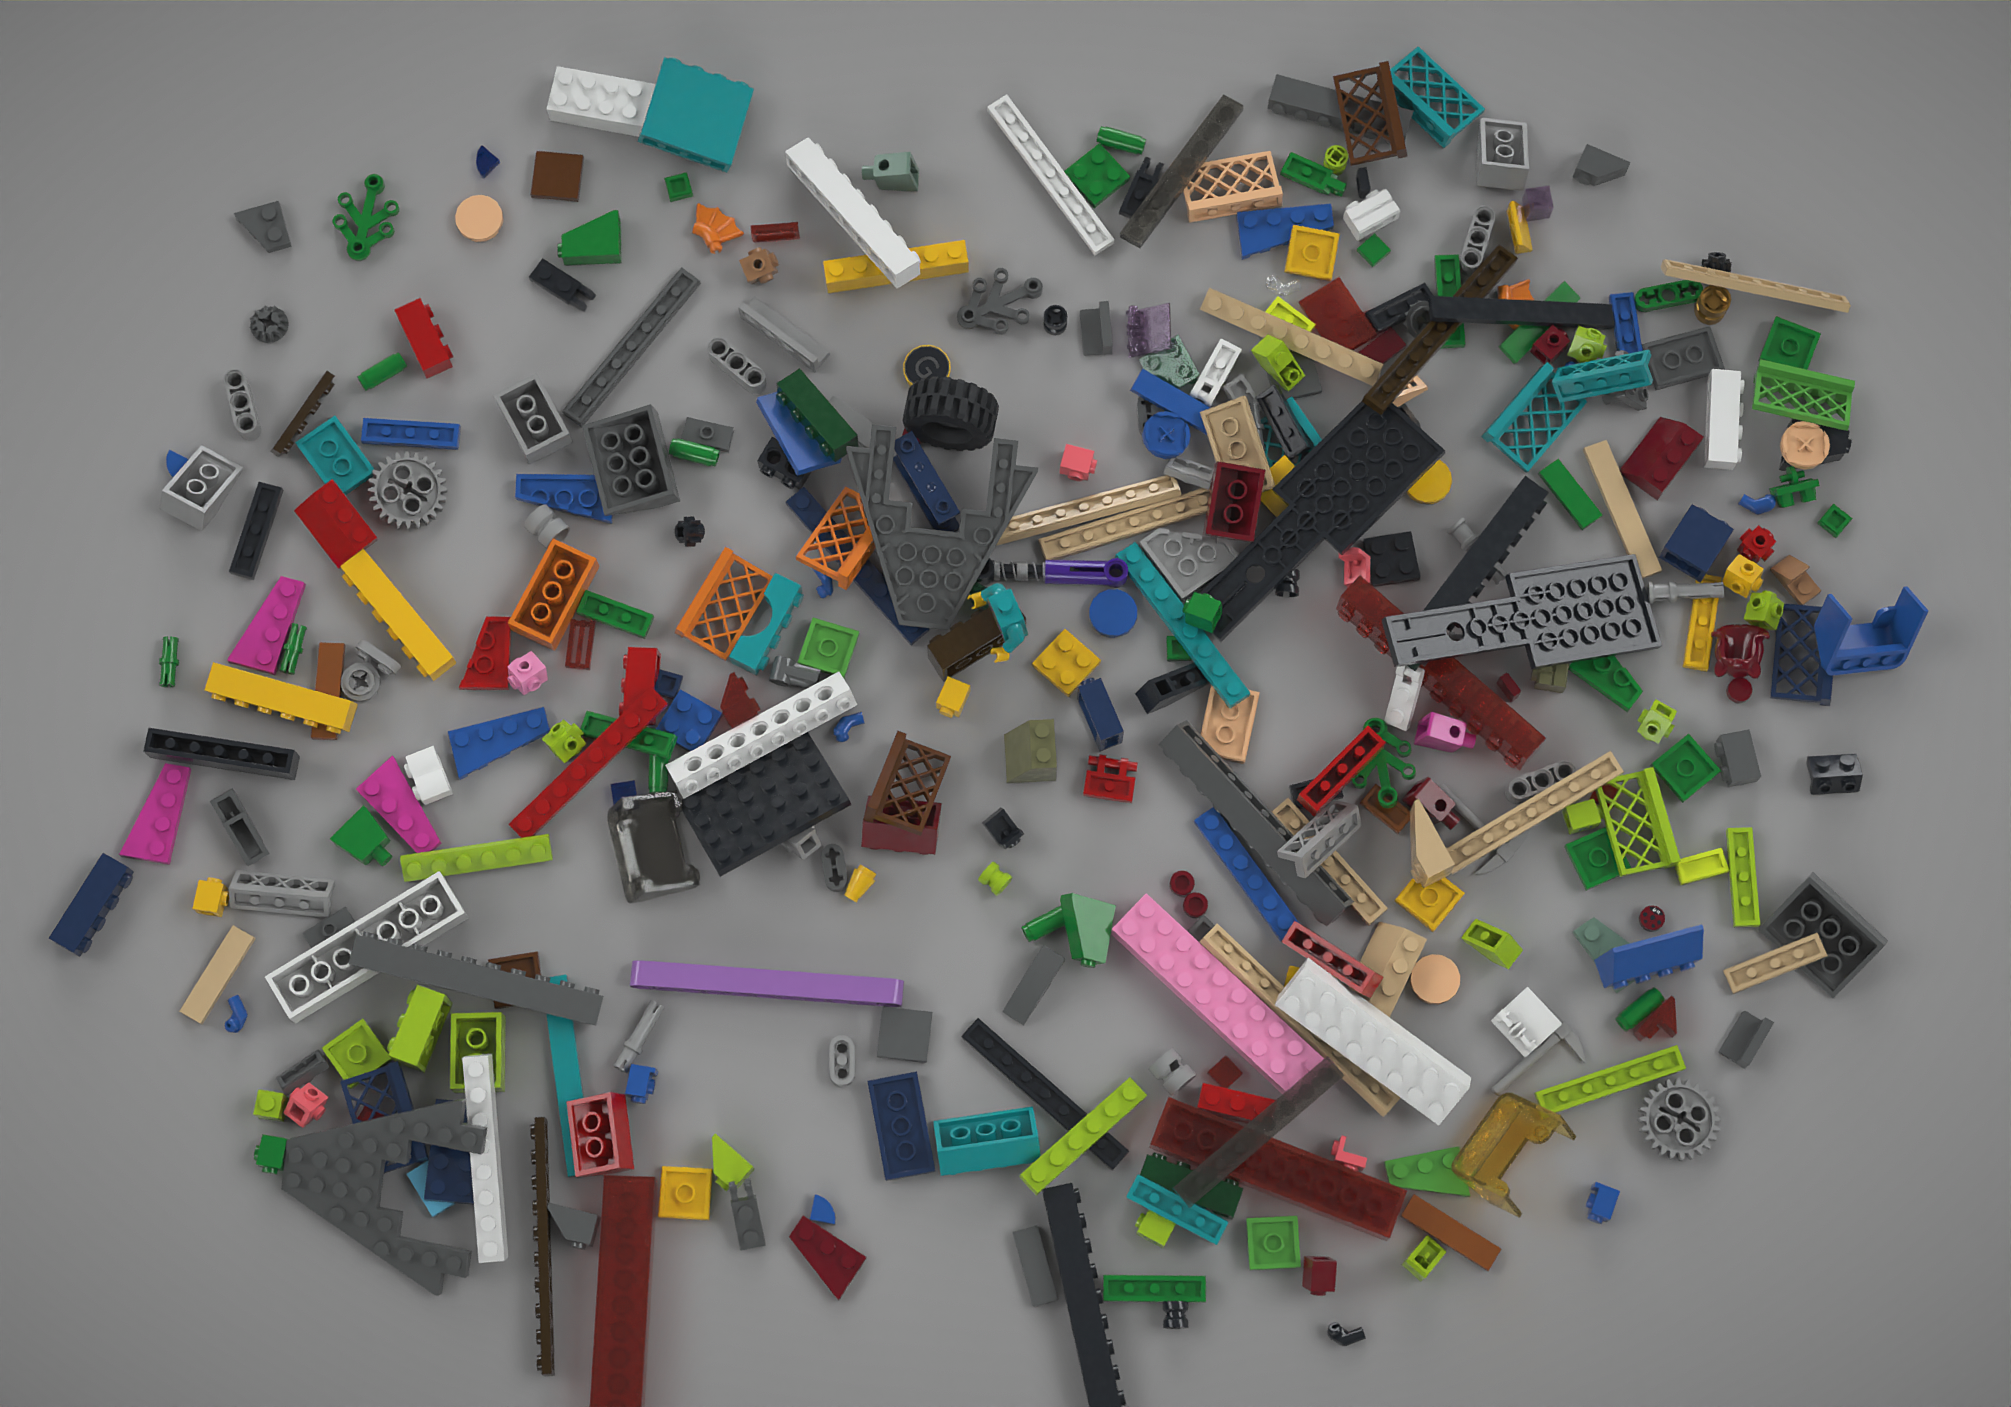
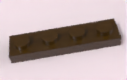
M329 371L325 372L270 452L277 457L282 452L285 454L289 452L294 444L291 441L294 434L298 433L300 435L308 424L304 421L308 414L314 415L322 404L318 401L321 395L325 394L327 396L335 384L331 381L335 375Z

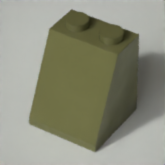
M1054 719L1028 720L1004 734L1007 783L1056 781L1057 762Z

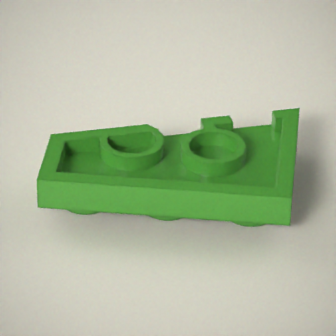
M1459 1146L1384 1161L1389 1187L1470 1197Z

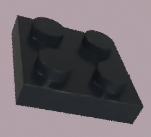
M1411 531L1363 539L1364 551L1371 557L1370 581L1372 587L1420 580Z

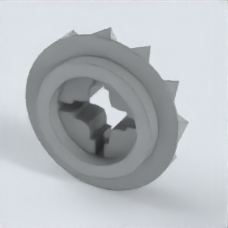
M355 663L349 666L341 677V688L349 699L358 702L369 700L374 694H377L378 688L381 685L379 673L373 666L367 663ZM353 677H355L356 679H363L364 677H366L365 682L367 683L368 688L360 686L356 689L358 684L355 682Z

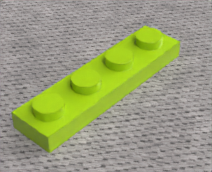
M1752 827L1727 828L1726 840L1733 927H1759L1760 914Z

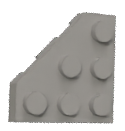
M1158 528L1139 541L1141 548L1181 601L1215 579L1239 555L1225 538L1203 537L1200 534L1178 533Z

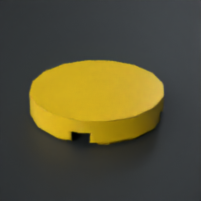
M1439 459L1407 491L1408 496L1421 504H1435L1443 500L1449 493L1452 484L1451 472L1447 465Z

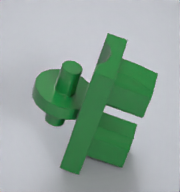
M1789 466L1786 468V474L1779 476L1781 483L1788 481L1789 484L1769 488L1770 494L1776 496L1780 508L1793 506L1792 493L1799 491L1801 502L1816 500L1815 487L1820 486L1819 480L1809 478L1798 481L1799 478L1805 477L1804 471L1796 472L1793 466Z

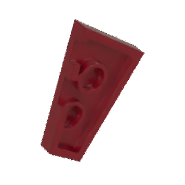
M804 1215L789 1235L795 1246L839 1301L867 1257Z

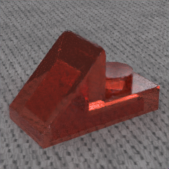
M1672 995L1633 1034L1639 1041L1645 1037L1650 1040L1660 1030L1656 1026L1657 1024L1670 1037L1673 1038L1677 1034L1675 998Z

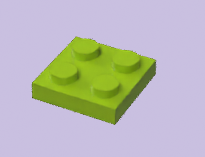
M363 1018L322 1047V1050L343 1080L382 1068L393 1060L388 1056L389 1053ZM357 1082V1083L348 1085V1087L352 1090L354 1087H356V1086L359 1085L360 1083Z

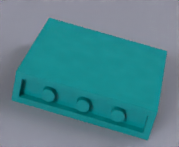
M664 57L637 142L727 173L732 165L754 88L741 81L734 82L728 80L722 74L705 72L699 66L682 64L676 58Z

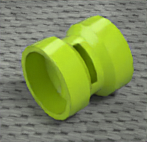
M1340 145L1330 146L1325 152L1323 166L1333 170V173L1337 176L1341 175L1345 171L1348 162L1347 150Z
M993 861L982 872L978 881L983 885H989L991 892L998 896L1009 885L1013 877L1007 872L1003 873L1000 871V866Z

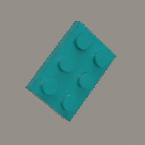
M333 416L295 442L324 484L333 479L344 495H347L374 476L372 471L375 469L336 416Z

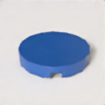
M1164 411L1154 414L1147 420L1143 427L1142 438L1144 445L1150 453L1159 458L1171 459L1185 451L1189 445L1191 434L1188 424L1181 419L1182 417L1178 414Z
M1108 589L1100 592L1092 600L1089 607V619L1092 627L1099 634L1108 638L1123 636L1134 628L1137 620V606L1134 599L1128 593L1119 589Z

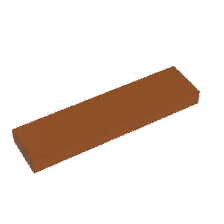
M319 643L315 691L341 698V677L344 668L346 646L344 643ZM318 724L317 728L312 727L311 738L317 740H337L338 734L326 731L327 726Z
M1415 1194L1400 1216L1486 1271L1490 1270L1501 1251L1500 1247Z

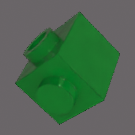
M1194 592L1191 600L1187 599L1183 607L1185 623L1213 633L1222 615V602L1214 599L1209 594Z
M262 1134L260 1145L256 1146L254 1152V1160H257V1166L263 1168L262 1172L277 1175L278 1170L284 1171L287 1138Z

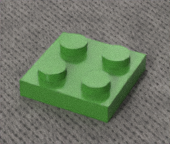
M813 617L797 663L819 669L821 672L830 675L840 672L845 679L860 633L857 630Z
M1297 1216L1246 1218L1249 1270L1301 1268Z

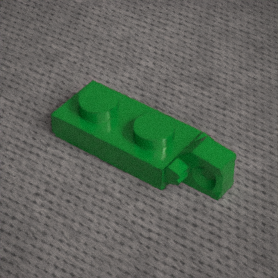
M1290 152L1280 171L1281 176L1321 194L1329 195L1332 193L1342 197L1346 190L1347 184L1337 180L1338 176L1333 173V170L1293 152Z

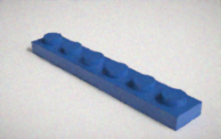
M1212 807L1196 818L1194 824L1281 942L1293 922H1298V920L1219 812Z

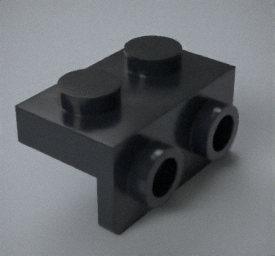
M1857 754L1807 756L1806 765L1811 778L1810 793L1812 795L1860 791L1863 773Z

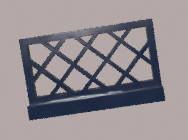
M1784 604L1783 610L1794 611L1799 618L1789 626L1783 619V614L1780 617L1776 630L1770 699L1815 702L1823 706H1830L1833 676L1828 675L1821 667L1820 657L1818 658L1815 655L1818 652V647L1812 651L1804 642L1812 634H1815L1814 627L1806 617L1811 613H1820L1822 607ZM1801 621L1811 630L1802 638L1792 629ZM1783 624L1786 629L1781 632ZM1790 632L1797 642L1787 649L1782 644L1781 637ZM1801 644L1809 654L1798 661L1791 654V651ZM1781 648L1784 652L1779 655ZM1788 655L1795 665L1784 672L1778 664L1779 660ZM1812 657L1819 666L1816 671L1809 674L1802 664ZM1797 668L1807 677L1798 685L1788 676ZM1779 671L1782 675L1777 679ZM1818 674L1817 681H1816L1813 677ZM1784 678L1793 687L1788 693L1776 692L1777 684ZM1810 680L1817 688L1816 696L1805 695L1800 687Z
M398 1061L340 1081L353 1124L362 1122L356 1116L361 1104L373 1110L368 1120L373 1119L377 1112L388 1116L389 1114L379 1110L385 1096L394 1100L396 1105L391 1115L397 1112L402 1113L414 1110L404 1073ZM386 1073L388 1084L384 1091L372 1086L376 1076ZM370 1078L368 1083L363 1081ZM358 1082L366 1087L360 1098L357 1099L350 1095L348 1085ZM390 1088L392 1095L387 1093ZM369 1089L382 1094L375 1107L363 1102ZM352 1100L357 1102L355 1108L353 1106ZM412 1140L410 1162L407 1164L395 1163L389 1165L390 1161L386 1160L384 1174L418 1162L428 1161L429 1156L425 1143Z

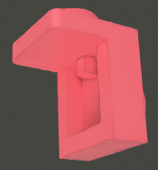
M1357 547L1349 548L1343 555L1339 553L1338 557L1344 561V585L1349 588L1370 584L1371 557Z
M1341 1135L1339 1141L1334 1140L1330 1154L1335 1156L1333 1162L1343 1165V1169L1349 1172L1357 1173L1358 1170L1363 1171L1367 1158L1343 1151L1346 1136Z

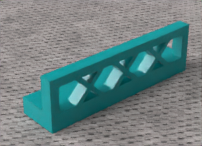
M1650 350L1559 367L1552 381L1559 403L1651 385L1653 378L1648 367L1651 358Z
M1137 1174L1126 1196L1128 1199L1216 1245L1229 1221Z

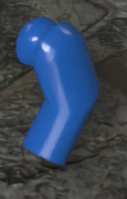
M1744 494L1739 505L1754 514L1760 515L1771 511L1775 507L1776 498L1771 494H1767L1765 497L1754 500Z
M813 569L822 583L821 586L816 588L820 598H826L828 595L831 596L834 591L832 578Z
M862 712L840 718L833 731L838 742H845L849 739L848 732L851 727L865 724Z
M235 995L227 1000L233 1012L230 1019L225 1021V1029L228 1032H239L243 1028L248 1016L239 995Z

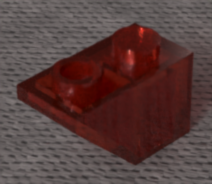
M735 672L729 675L720 705L721 711L731 729L757 716V712L761 710L755 698L749 699L745 692L749 688L743 677L738 678Z

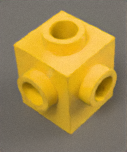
M1738 554L1726 569L1722 582L1724 586L1730 588L1733 592L1747 598L1752 591L1757 592L1763 583L1761 576L1764 568Z

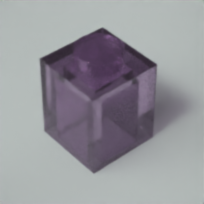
M1542 186L1525 190L1522 203L1526 222L1550 218L1554 208L1550 187Z

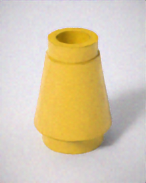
M860 864L857 869L854 868L844 895L857 903L875 882L874 878L877 874Z

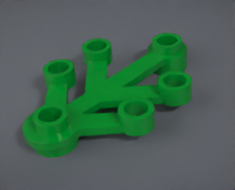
M371 174L365 179L364 185L367 193L362 215L353 204V199L349 193L343 192L338 196L339 205L346 209L358 226L357 236L348 227V221L344 215H335L332 222L334 227L340 230L348 241L347 253L349 257L356 261L365 260L370 255L372 246L385 238L392 237L395 232L390 222H381L399 213L400 208L396 201L388 200L384 204V208L372 216L376 196L381 194L385 188L384 181L378 174ZM372 180L378 181L376 185H370V182ZM349 198L347 203H342V199ZM391 205L396 206L393 211H389L388 208ZM338 220H344L342 225L336 224ZM381 223L379 231L367 237L368 230ZM386 227L391 228L388 233H384L383 229ZM356 246H362L360 251L354 250Z
M1371 718L1365 722L1363 730L1367 726L1371 729L1379 728L1380 731L1377 734L1386 743L1395 747L1399 756L1408 757L1411 754V744L1389 733L1384 720ZM1402 746H1407L1409 748L1406 752H1401L1399 750ZM1383 748L1352 780V784L1357 789L1364 788L1367 785L1368 776L1377 765L1381 790L1378 792L1379 804L1384 808H1392L1398 802V794L1391 787L1387 764L1401 772L1405 780H1412L1416 776V769L1414 765L1406 764ZM1406 769L1413 770L1412 774L1406 775L1404 771ZM1359 777L1364 779L1361 784L1355 782ZM1386 796H1391L1393 800L1391 802H1385L1384 798Z

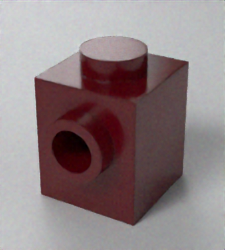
M1552 325L1533 344L1530 353L1541 363L1545 364L1548 362L1551 365L1568 348L1571 340L1568 339L1569 337L1561 328L1557 329Z
M1304 1256L1302 1287L1311 1291L1310 1294L1325 1296L1326 1292H1335L1337 1261L1328 1256Z

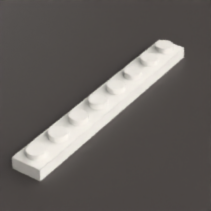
M1006 94L987 106V111L1094 256L1114 244V238Z

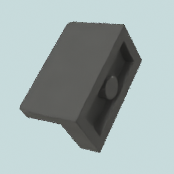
M1100 301L1099 308L1080 310L1083 355L1112 354L1113 343L1109 301Z
M1743 1011L1719 1053L1745 1069L1752 1062L1774 1022L1766 1017L1760 1020L1747 1011Z

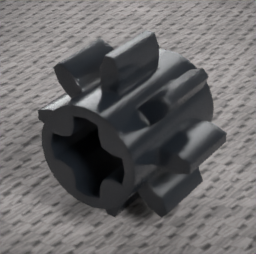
M1711 252L1708 254V259H1702L1701 267L1731 273L1732 262H1730V259H1726V254Z
M694 516L684 517V521H678V524L675 526V537L679 543H684L685 547H695L696 543H701V540L704 538V525L700 520H695Z

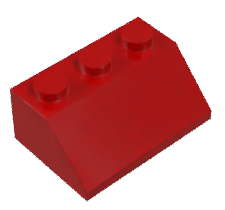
M333 479L311 494L294 510L338 569L359 551L367 549L378 541L377 536Z
M608 1092L566 1102L575 1177L615 1174L635 1169L625 1094Z

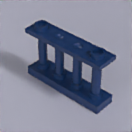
M911 431L896 439L894 450L897 455L893 457V463L933 530L959 531L960 524L955 516L960 514V511L913 432Z

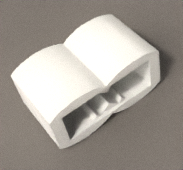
M434 746L406 756L407 764L404 765L409 779L414 778L416 786H413L412 789L417 801L422 800L427 805L453 794L440 757Z

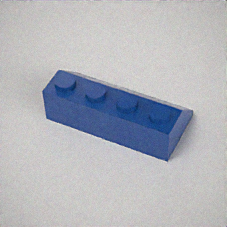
M1703 925L1693 926L1610 949L1594 960L1603 987L1613 986L1614 990L1628 986V982L1633 980L1639 984L1650 980L1652 975L1658 974V977L1661 978L1673 974L1672 970L1680 968L1681 972L1695 968L1694 963L1703 958Z

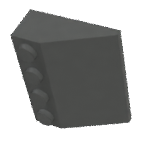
M651 404L582 425L605 516L656 509L680 502L659 415Z
M1814 872L1806 878L1758 929L1778 948L1818 933L1827 957L1802 966L1800 969L1832 998L1888 942L1881 933Z

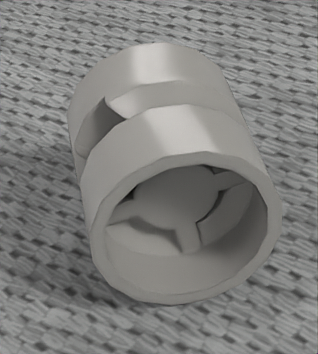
M543 504L528 516L524 527L532 535L539 536L538 541L547 549L553 538L562 542L569 534L570 527L561 518L555 519L556 515L546 504Z
M1174 1048L1167 1051L1149 1068L1157 1080L1162 1079L1164 1081L1163 1087L1171 1096L1178 1093L1196 1076L1188 1064L1183 1065L1181 1063L1182 1057Z

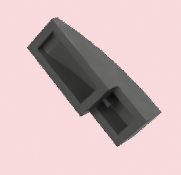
M233 788L210 801L247 866L270 854Z
M1043 945L1005 1006L1003 1013L1024 1026L1065 962V958Z

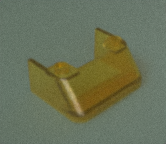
M1504 1093L1497 1098L1452 1162V1171L1461 1181L1489 1203L1520 1218L1522 1213L1509 1197L1510 1188L1501 1178L1527 1141L1542 1144L1548 1141L1554 1132L1572 1140H1575L1577 1136L1561 1115L1516 1094Z

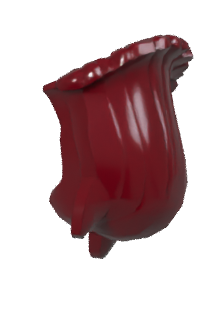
M1748 624L1726 625L1711 632V637L1717 638L1715 645L1717 662L1714 667L1716 677H1722L1727 673V675L1733 678L1750 676L1758 679L1761 675L1760 663L1764 653L1763 640H1769V632L1762 627Z

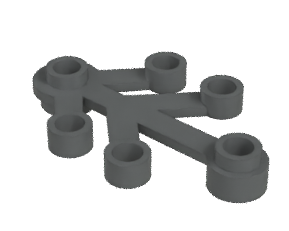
M998 268L994 272L995 281L987 303L978 307L981 294L987 290V282L983 278H976L973 281V292L968 305L959 309L957 321L963 328L971 329L979 325L992 329L997 334H1005L1008 330V322L1005 319L998 318L992 320L984 317V315L991 312L1016 320L1018 324H1026L1029 321L1027 309L1020 308L1015 310L1005 305L1025 296L1031 299L1038 298L1043 291L1042 282L1034 277L1029 278L1025 281L1024 286L999 297L1004 283L1008 281V271L1004 268ZM1003 273L1005 278L999 279L997 275ZM982 283L984 287L982 289L976 288V284ZM1035 283L1038 287L1031 289L1029 285ZM967 313L973 315L971 319H967L964 316ZM1024 313L1027 317L1019 319L1018 315ZM1002 323L1005 325V328L998 329L996 326Z

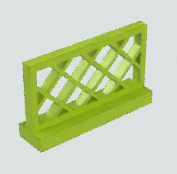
M1654 767L1645 768L1640 772L1620 775L1604 784L1611 785L1618 790L1613 800L1604 795L1602 786L1595 790L1620 877L1660 868H1672L1681 861ZM1637 779L1639 790L1636 795L1624 788L1628 780ZM1621 792L1633 799L1628 809L1615 802ZM1636 801L1645 806L1646 813L1643 818L1631 811ZM1612 806L1625 813L1620 823L1610 817L1609 812ZM1627 816L1640 822L1635 832L1622 825ZM1642 825L1651 829L1653 836L1650 841L1638 835ZM1619 830L1631 836L1627 846L1617 841L1616 835ZM1634 839L1647 846L1641 856L1629 849ZM1652 849L1658 853L1661 862L1651 863L1644 857L1648 850ZM1626 853L1639 860L1635 868L1625 869L1623 858Z

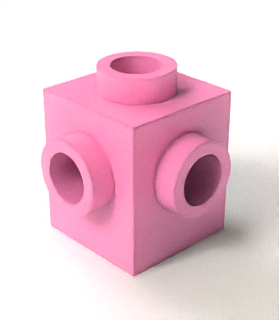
M532 651L521 658L514 659L507 666L509 673L507 680L514 690L519 689L523 695L537 690L542 683L548 680L546 666Z

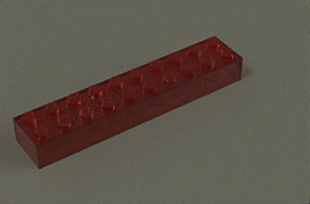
M1360 575L1340 596L1336 607L1337 613L1345 622L1350 621L1357 627L1356 631L1363 638L1366 639L1368 637L1375 643V648L1383 655L1388 654L1392 658L1382 619L1404 613ZM1449 658L1430 661L1426 666L1422 664L1419 666V668L1425 670L1421 687L1424 686L1429 690V695L1436 702H1442L1449 708L1448 712L1454 718L1462 719L1472 734L1476 736L1479 734L1485 740V744L1489 749L1494 752L1498 751L1503 755L1504 761L1510 767H1516L1518 770H1521L1541 748L1546 737L1457 659Z
M1171 1097L1167 1099L1149 1146L1153 1150L1224 1178L1235 1180L1242 1185L1386 1242L1391 1237L1407 1193L1405 1189Z
M604 1175L590 1407H645L658 1180L655 1177Z

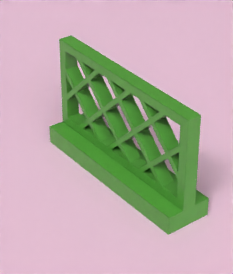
M1760 359L1753 380L1755 385L1752 409L1848 431L1852 392L1855 387L1854 380ZM1779 392L1784 398L1778 400L1773 393ZM1766 397L1771 403L1759 402V399ZM1802 397L1808 403L1801 405L1796 399ZM1789 402L1795 409H1788L1784 404ZM1826 402L1832 409L1826 411L1820 404ZM1814 408L1819 414H1811L1808 410ZM1837 413L1843 421L1836 420L1831 415Z

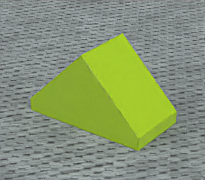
M1426 1235L1401 1265L1419 1281H1422L1447 1251L1430 1236Z

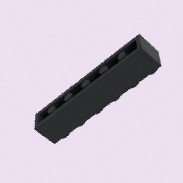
M149 727L143 750L145 754L153 759L295 780L300 759L298 753L293 749Z

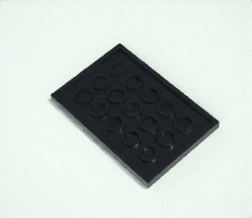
M808 732L678 801L683 814L720 877L852 805Z

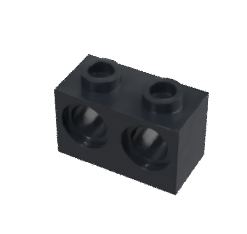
M771 437L757 460L762 474L770 478L773 476L777 477L784 486L790 489H794V487L799 490L802 489L811 472L798 476L790 474L789 471L793 467L779 442L774 437ZM772 456L781 458L776 464L768 461Z

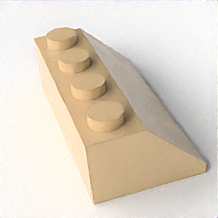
M1379 922L1360 962L1384 978L1371 998L1359 993L1350 986L1348 987L1390 1017L1427 939L1406 928Z

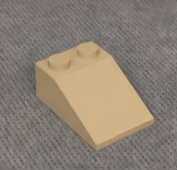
M1418 799L1414 801L1410 810L1411 867L1413 868L1411 874L1417 884L1421 883L1422 887L1425 888L1450 875L1455 864Z

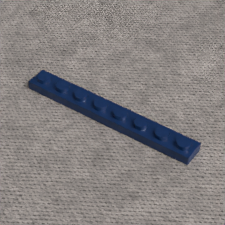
M805 487L786 501L789 509L811 533H813L827 513ZM831 518L832 525L837 524V523ZM842 529L834 531L837 539L848 537ZM831 532L821 533L818 536L820 542L833 540ZM850 542L840 544L839 548L841 553L852 551L853 546ZM835 546L825 548L830 555L837 554ZM868 559L853 581L912 646L930 631L929 628L899 625L886 579Z

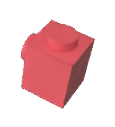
M1066 444L1060 464V474L1068 475V478L1074 481H1082V479L1088 481L1089 474L1095 473L1098 461L1094 459V451Z

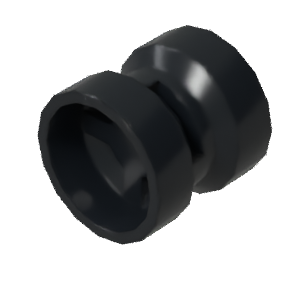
M1051 305L1045 310L1043 325L1047 333L1060 335L1066 330L1067 311L1060 305Z
M1295 569L1275 588L1276 596L1283 597L1284 592H1289V597L1299 596L1297 581L1300 579V571L1298 569Z
M1163 1302V1311L1167 1314L1163 1320V1328H1189L1188 1319L1185 1315L1188 1311V1302Z

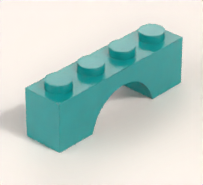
M774 573L764 592L765 600L772 608V618L769 625L756 635L740 636L729 656L732 664L756 676L760 670L764 671L770 659L767 657L771 649L775 650L781 639V636H779L781 630L789 626L792 620V615L790 614L794 606L798 608L804 597L800 584L777 573Z

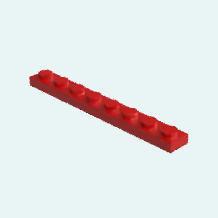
M650 686L509 823L510 827L521 838L535 836L669 704Z

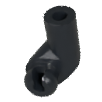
M1333 1322L1328 1326L1327 1334L1329 1338L1342 1346H1348L1366 1339L1362 1327L1347 1331L1337 1322Z

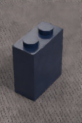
M1692 504L1658 558L1701 583L1734 529L1727 522L1718 520L1708 514L1705 509Z

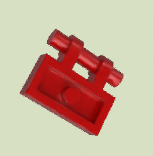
M1099 754V756L1089 755L1088 765L1097 766V772L1087 770L1083 796L1132 803L1136 777L1126 776L1127 771L1137 772L1138 762L1128 761V758H1121V760L1106 758L1107 755ZM1105 767L1119 769V775L1104 773Z

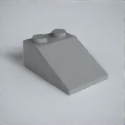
M1480 118L1476 163L1477 186L1524 191L1529 172L1527 123Z
M201 445L162 490L160 509L203 531L218 512L243 471V467Z

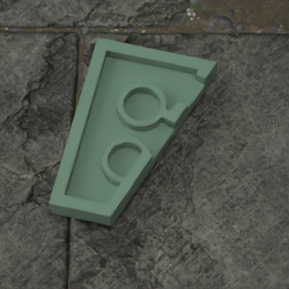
M1595 917L1572 932L1594 963L1596 958L1610 949L1630 944ZM1624 988L1617 989V990H1614V991H1615L1616 994H1617L1618 992H1620V991L1623 990Z

